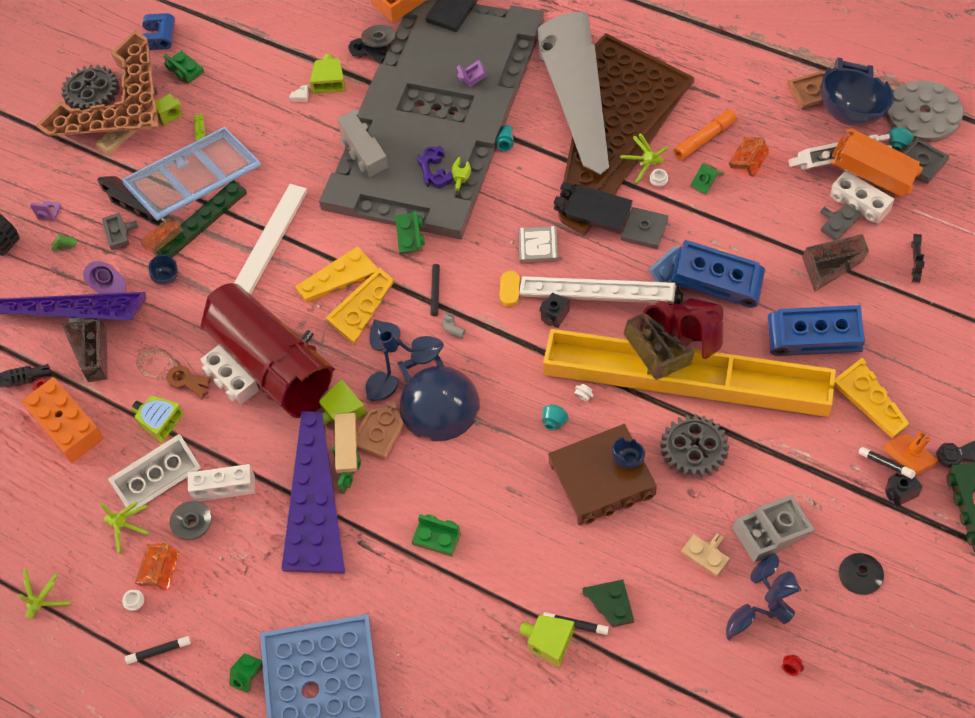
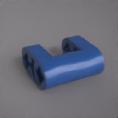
M160 13L147 14L143 17L142 26L144 29L158 31V33L142 34L148 40L149 50L171 48L175 17L173 15Z

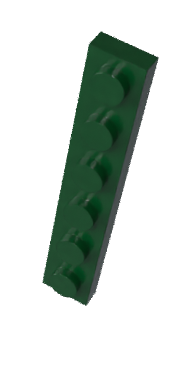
M234 180L231 181L152 249L153 254L156 256L169 255L173 258L247 194L246 189Z

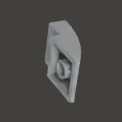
M792 495L757 507L755 512L737 518L731 527L754 563L769 557L772 553L776 554L815 530Z

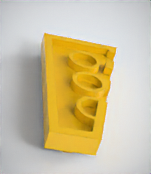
M862 357L835 379L834 386L887 435L894 439L908 427L909 423L896 404L889 399L887 391L884 387L880 386L876 380L877 377L873 371L868 369L866 361Z

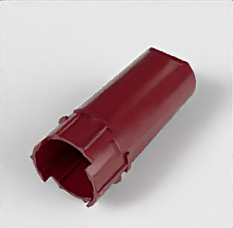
M228 283L211 292L206 300L200 326L259 385L260 390L268 394V399L275 401L293 418H301L302 411L316 412L320 409V398L328 391L335 368L317 353L316 347L308 345L239 284Z

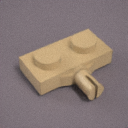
M716 533L710 543L703 541L693 534L681 550V554L715 577L720 575L730 561V558L721 553L717 548L724 539L718 533Z

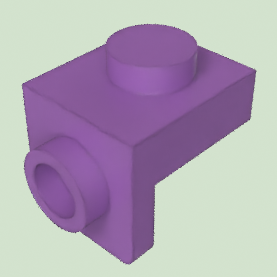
M480 60L466 69L461 65L457 66L459 80L462 83L465 82L469 87H472L488 76Z

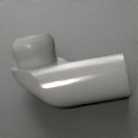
M446 313L442 320L445 332L463 338L466 330L456 326L453 314Z

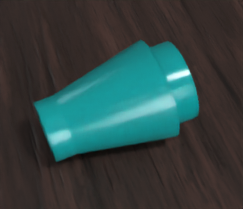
M504 125L496 139V145L501 151H509L514 146L513 128L510 125Z

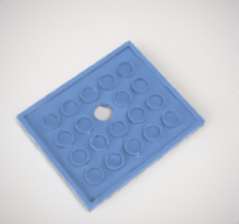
M368 614L260 633L267 718H382L370 617ZM316 683L319 686L318 694L314 698L304 697L302 690L306 687V684Z

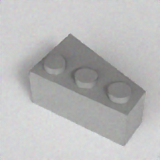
M357 109L337 118L342 137L340 142L344 149L347 148L349 150L351 158L357 160L362 172H366L370 178L389 168L385 153L375 137L372 138L366 131L368 129L366 123L361 124Z

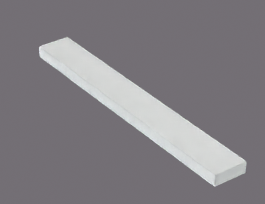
M289 184L234 282L243 287L248 293L252 294L307 194L306 188Z
M522 276L519 295L520 297L549 298L553 292L566 299L642 303L665 301L669 304H674L676 284Z

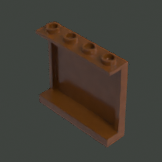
M625 424L548 453L549 464L555 470L574 509L578 525L590 524L596 518L610 516L616 510L630 508L636 502L650 500L656 495L657 485L644 461L639 467L632 469L619 467L614 461L612 454L614 441L620 437H624L627 441L633 439Z

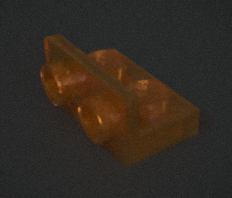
M744 137L729 161L730 167L734 169H747L749 175L754 177L769 153V148L764 138Z
M170 216L143 237L141 245L145 249L150 248L153 253H156L179 235L183 229Z
M167 543L147 544L135 583L139 586H157L162 590H168L179 551Z

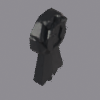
M361 38L352 40L348 45L352 56L360 58L367 55L380 64L383 63L388 51L386 46H367L362 42Z
M975 441L961 447L956 446L954 443H943L936 451L938 461L947 468H951L952 465H958L962 461L975 462Z

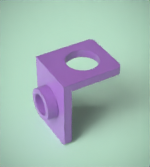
M44 201L43 204L31 203L30 206L38 220L55 221L61 204ZM50 207H54L55 210L52 212Z

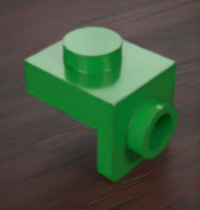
M244 653L230 668L229 685L248 693L251 690V681L263 668L262 660Z

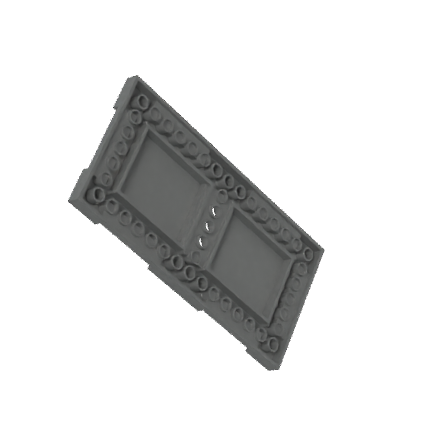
M427 0L404 15L396 32V38L391 43L383 64H379L358 111L361 124L366 123L368 126L366 131L372 138L375 137L385 153L389 168L369 178L366 172L360 170L357 160L351 158L349 150L346 148L335 173H331L319 200L321 210L395 226L396 215L412 214L413 211H417L418 216H422L423 227H419L420 231L462 240L497 148L496 139L502 127L506 124L537 42V29L544 23V11L513 5L508 10L475 4L457 33L426 22L425 17L437 0ZM480 60L488 76L472 87H469L465 82L462 83L457 76L459 73L457 66L461 65L466 69ZM417 105H423L421 108H416ZM435 108H440L437 112L432 111ZM452 111L458 112L454 115L449 114ZM441 146L444 149L445 157L441 156L442 162L439 164L429 162L430 172L435 175L437 170L445 169V175L448 172L452 173L454 162L458 157H461L460 168H464L467 161L470 163V177L465 183H461L459 191L455 190L456 182L453 175L452 184L438 189L429 182V187H427L423 180L424 174L418 163L417 155L420 154L423 157L424 150L427 147Z

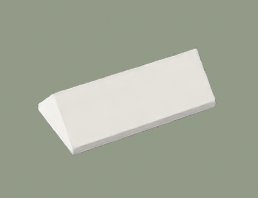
M178 434L111 476L108 480L126 507L135 501L138 502L130 510L132 511L187 478L188 473L196 472L201 467L181 435Z

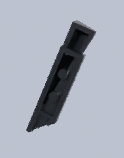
M105 176L97 179L102 191L108 194L111 203L165 231L174 222V219L169 215L157 221L117 176Z

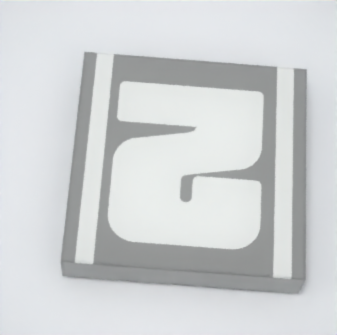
M556 226L518 228L520 263L558 261Z

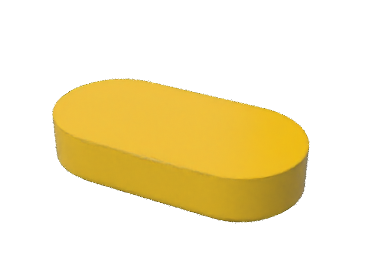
M507 271L500 278L499 297L502 305L512 307L519 301L520 277L514 271Z

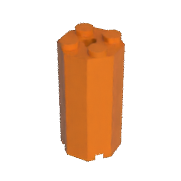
M852 128L846 130L848 135L847 137L842 136L832 154L835 160H831L830 164L897 197H902L904 194L909 195L914 187L912 183L915 177L917 178L922 172L923 167L919 166L920 162Z

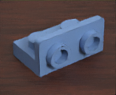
M673 246L648 269L655 282H671L679 247Z

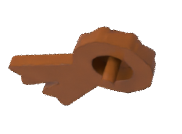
M178 365L172 367L166 376L171 387L181 389L186 386L200 399H203L204 395L208 394V391L204 388H210L209 383H211V379L209 377L191 375L190 370L185 366Z

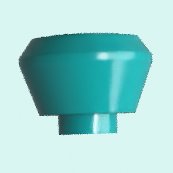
M894 127L888 132L890 135L889 144L898 151L907 148L914 139L912 132L905 128Z
M549 404L542 409V422L548 430H558L569 420L567 411L558 405Z

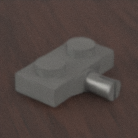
M845 204L835 213L824 206L820 213L829 220L822 226L821 231L836 242L860 219L861 214L848 204Z
M120 213L102 218L111 250L130 245L127 235L129 230L138 228L136 220L125 224Z

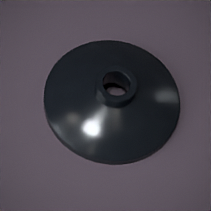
M854 553L842 561L839 568V577L844 587L849 591L859 595H868L880 588L884 579V571L881 564L874 557L864 553ZM859 568L865 569L866 573H861Z

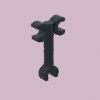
M913 234V241L911 242L914 261L911 275H913L912 282L916 283L921 281L922 269L925 261H923L924 254H921V234Z

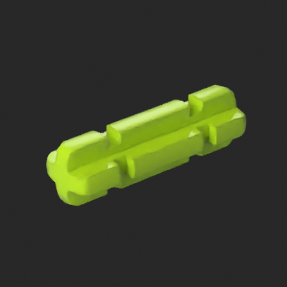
M202 114L194 115L196 141L205 137V125Z

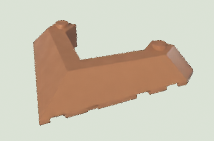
M134 30L111 52L117 66L123 69V95L121 102H115V105L105 106L104 104L90 106V109L80 110V108L72 109L60 101L36 127L48 136L159 129L147 38Z

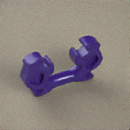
M441 146L427 147L424 150L423 157L420 154L417 155L418 163L424 174L423 180L427 187H429V182L438 189L452 184L451 172L445 175V169H439L433 175L429 169V162L439 164L442 162L441 156L445 157L444 149Z

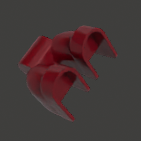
M692 298L688 299L684 304L670 305L665 301H656L647 306L643 311V342L652 343L666 334L667 346H672L678 341V348L683 349L693 341H702V358L707 359L719 351L723 344V308L720 304Z

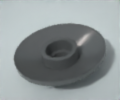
M386 25L371 26L364 30L361 35L362 42L370 47L389 45L396 38L395 30Z
M199 501L182 503L173 511L170 517V528L180 539H197L208 531L212 522L211 512L205 504ZM191 522H196L195 524L189 526Z

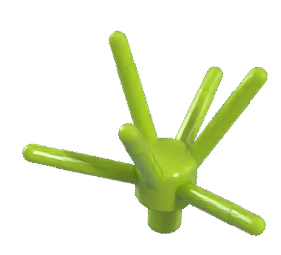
M639 134L641 141L636 136H633V139L645 152L644 156H620L621 159L644 160L640 162L641 166H645L635 180L636 184L650 165L663 163V158L659 157V155L668 149L665 146L657 153L652 151L642 134Z
M135 501L121 512L112 513L104 503L100 504L102 509L108 514L104 517V522L114 527L118 554L121 553V527L124 526L148 535V531L126 523L127 517L146 509L147 505L130 511L138 504Z
M27 568L23 569L25 579L23 583L28 597L19 594L18 597L27 602L28 610L25 615L27 618L33 619L36 610H40L42 606H65L71 604L70 601L43 602L46 595L55 586L54 581L58 576L57 573L52 576L40 595L32 593Z

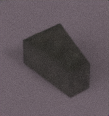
M863 234L806 247L802 258L814 291L819 290L864 262L869 249Z
M646 313L627 320L623 334L655 380L689 366L695 351L691 348L687 349L679 343L680 340L677 337L670 336L664 331L665 328Z
M95 318L62 324L86 380L93 382L108 379L107 330L101 319Z

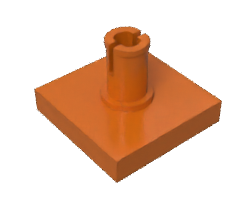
M922 431L917 434L915 439L908 433H905L888 441L883 447L901 465L916 472L914 477L935 467L939 462L938 459L924 448L931 438L929 436L924 438L926 433Z

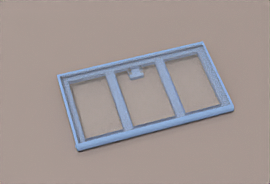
M223 127L123 178L122 181L125 187L158 221L260 167L261 163L234 135Z

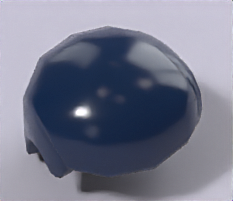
M169 255L155 256L149 262L150 278L158 285L173 283L178 276L176 260Z
M620 437L614 441L612 454L615 463L619 467L632 469L639 467L643 463L645 450L635 439L627 441L624 437Z

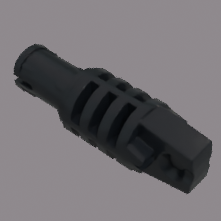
M49 364L33 368L25 366L1 372L0 388L32 383L34 379L51 376V372H49L51 371Z

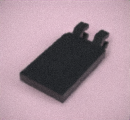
M437 0L425 17L426 22L457 33L478 0Z
M562 183L560 195L566 198L556 196L554 210L566 213V218L618 234L621 233L633 200L583 185H576L574 187L571 183Z

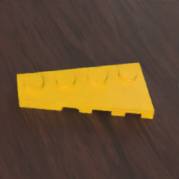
M357 246L296 285L295 288L306 303L329 295L330 291L335 289L347 288L346 285L353 282L365 281V278L371 276L378 268Z
M379 268L326 317V322L354 345L393 285L394 279Z

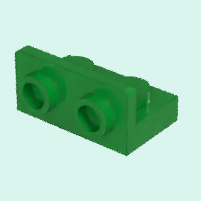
M182 50L173 57L167 54L163 55L165 67L169 71H173L180 80L183 79L188 84L204 73L203 67Z
M413 211L412 214L396 215L399 253L422 251V246L425 245L424 234H420L419 228L423 227L422 216H418L417 211Z
M419 514V524L413 536L412 545L452 557L461 535L459 526L450 520L442 521L430 514H426V516Z

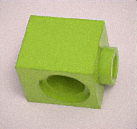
M170 93L156 101L157 115L163 125L183 116L180 110L182 108L180 101L177 98L174 99Z

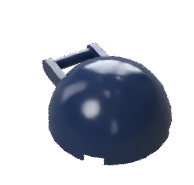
M837 57L834 68L831 69L829 67L823 75L820 87L822 102L827 112L843 124L863 126L874 123L883 117L893 104L894 94L888 81L884 84L879 78L873 77L872 65L863 66L843 61V58Z
M439 355L434 359L436 366L425 368L416 373L412 378L407 369L418 364L412 359L405 362H397L406 381L400 398V414L408 430L419 438L421 435L431 438L432 441H447L465 433L474 424V418L480 409V402L474 384L466 375L452 367L444 366Z

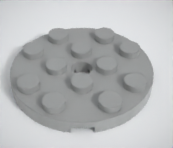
M914 81L900 86L893 92L894 101L887 112L888 121L893 128L901 127L911 131L914 137L913 141L918 138L920 140H930V143L938 142L950 137L959 128L963 117L962 103L958 96L943 84L931 81ZM920 109H921V110H923V109H924V110H928V109H929V113H927V112H924V113H923V112L920 111Z

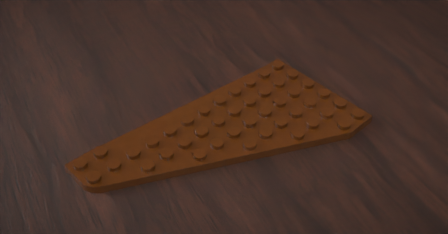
M605 33L595 44L609 169L599 175L583 167L572 137L563 182L571 183L574 187L576 185H583L615 195L638 162V160L621 159L620 156H642L644 153L633 139V136H636L641 141L639 134H642L647 143L650 144L684 93L694 83V77ZM558 211L560 221L585 236L592 228L591 225L566 218V213Z

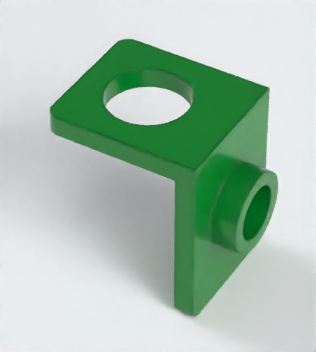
M702 163L691 186L707 194L716 176H723L724 172L710 164Z

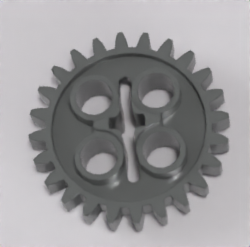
M90 65L88 69L83 66V70L76 69V74L71 72L72 77H66L67 82H63L64 87L61 88L63 92L61 94L66 105H69L70 108L86 110L90 109V106L110 105L109 100H115L113 95H118L119 82L111 69H106L105 66L100 68L99 65L93 68Z
M697 414L694 415L693 419L686 415V420L684 421L678 417V424L672 421L671 428L666 427V434H662L661 448L663 449H661V455L665 456L664 462H670V469L676 467V474L684 471L685 478L688 473L692 474L693 479H695L696 474L703 478L704 472L711 476L712 469L718 472L719 465L723 466L724 459L728 457L729 445L727 444L728 437H724L725 430L719 431L720 424L713 426V419L707 422L705 421V416L700 420ZM694 431H695V432H698L699 434H698V435H694V434H692L691 432H694ZM676 444H683L684 446L677 447ZM711 445V446H713L714 448L709 449V448H706L705 446ZM690 458H697V459H699V460H698V461H692V460H690Z

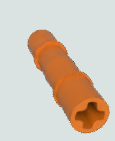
M731 109L726 110L717 118L712 119L711 123L701 128L692 137H687L684 142L673 149L677 159L683 161L693 152L698 151L699 147L710 141L718 133L724 132L726 128L737 121L735 112Z

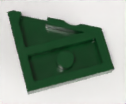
M623 579L582 588L583 595L590 599L597 611L604 615L606 621L612 627L634 623Z

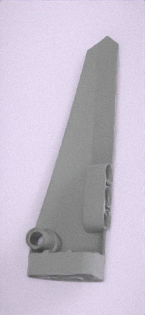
M586 12L567 13L555 17L538 27L539 58L546 65L583 167L601 175L609 169L595 45L592 44L589 14Z

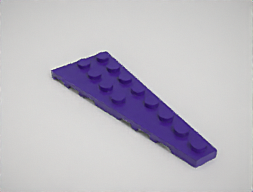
M146 292L0 298V314L133 320L147 298Z
M301 412L281 568L283 571L345 574L343 549L341 546L322 412Z

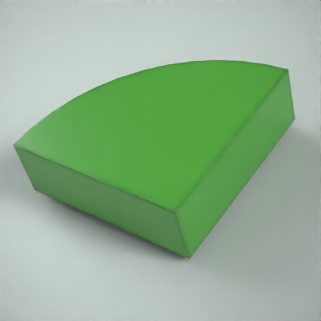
M59 234L51 244V250L61 251V248L67 247L71 249L76 246L77 239Z

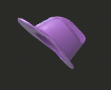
M93 261L85 267L83 278L86 284L98 293H125L126 282L124 277L110 264Z

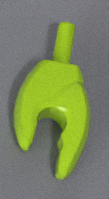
M458 157L452 166L456 191L460 190L461 183H465L471 174V166L468 161L464 168H460L461 157Z

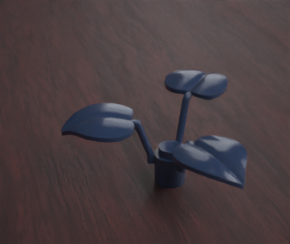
M374 319L370 330V344L377 351L383 350L387 373L376 372L369 377L366 382L367 399L371 401L385 399L391 396L398 386L397 377L391 376L388 352H395L398 346H401L406 351L412 352L411 359L415 363L427 364L437 357L444 343L435 337L421 336L414 339L412 348H409L399 339L401 332L397 325Z
M775 553L760 561L750 575L753 583L757 584L763 580L769 589L765 595V600L769 603V611L756 606L751 608L749 604L738 608L731 615L727 623L726 637L729 641L752 624L755 612L765 614L770 619L775 616L782 624L788 623L794 617L795 611L782 599L801 591V588L797 583L796 576L791 571L778 576L772 586L769 584L767 577L773 575L779 566V558Z

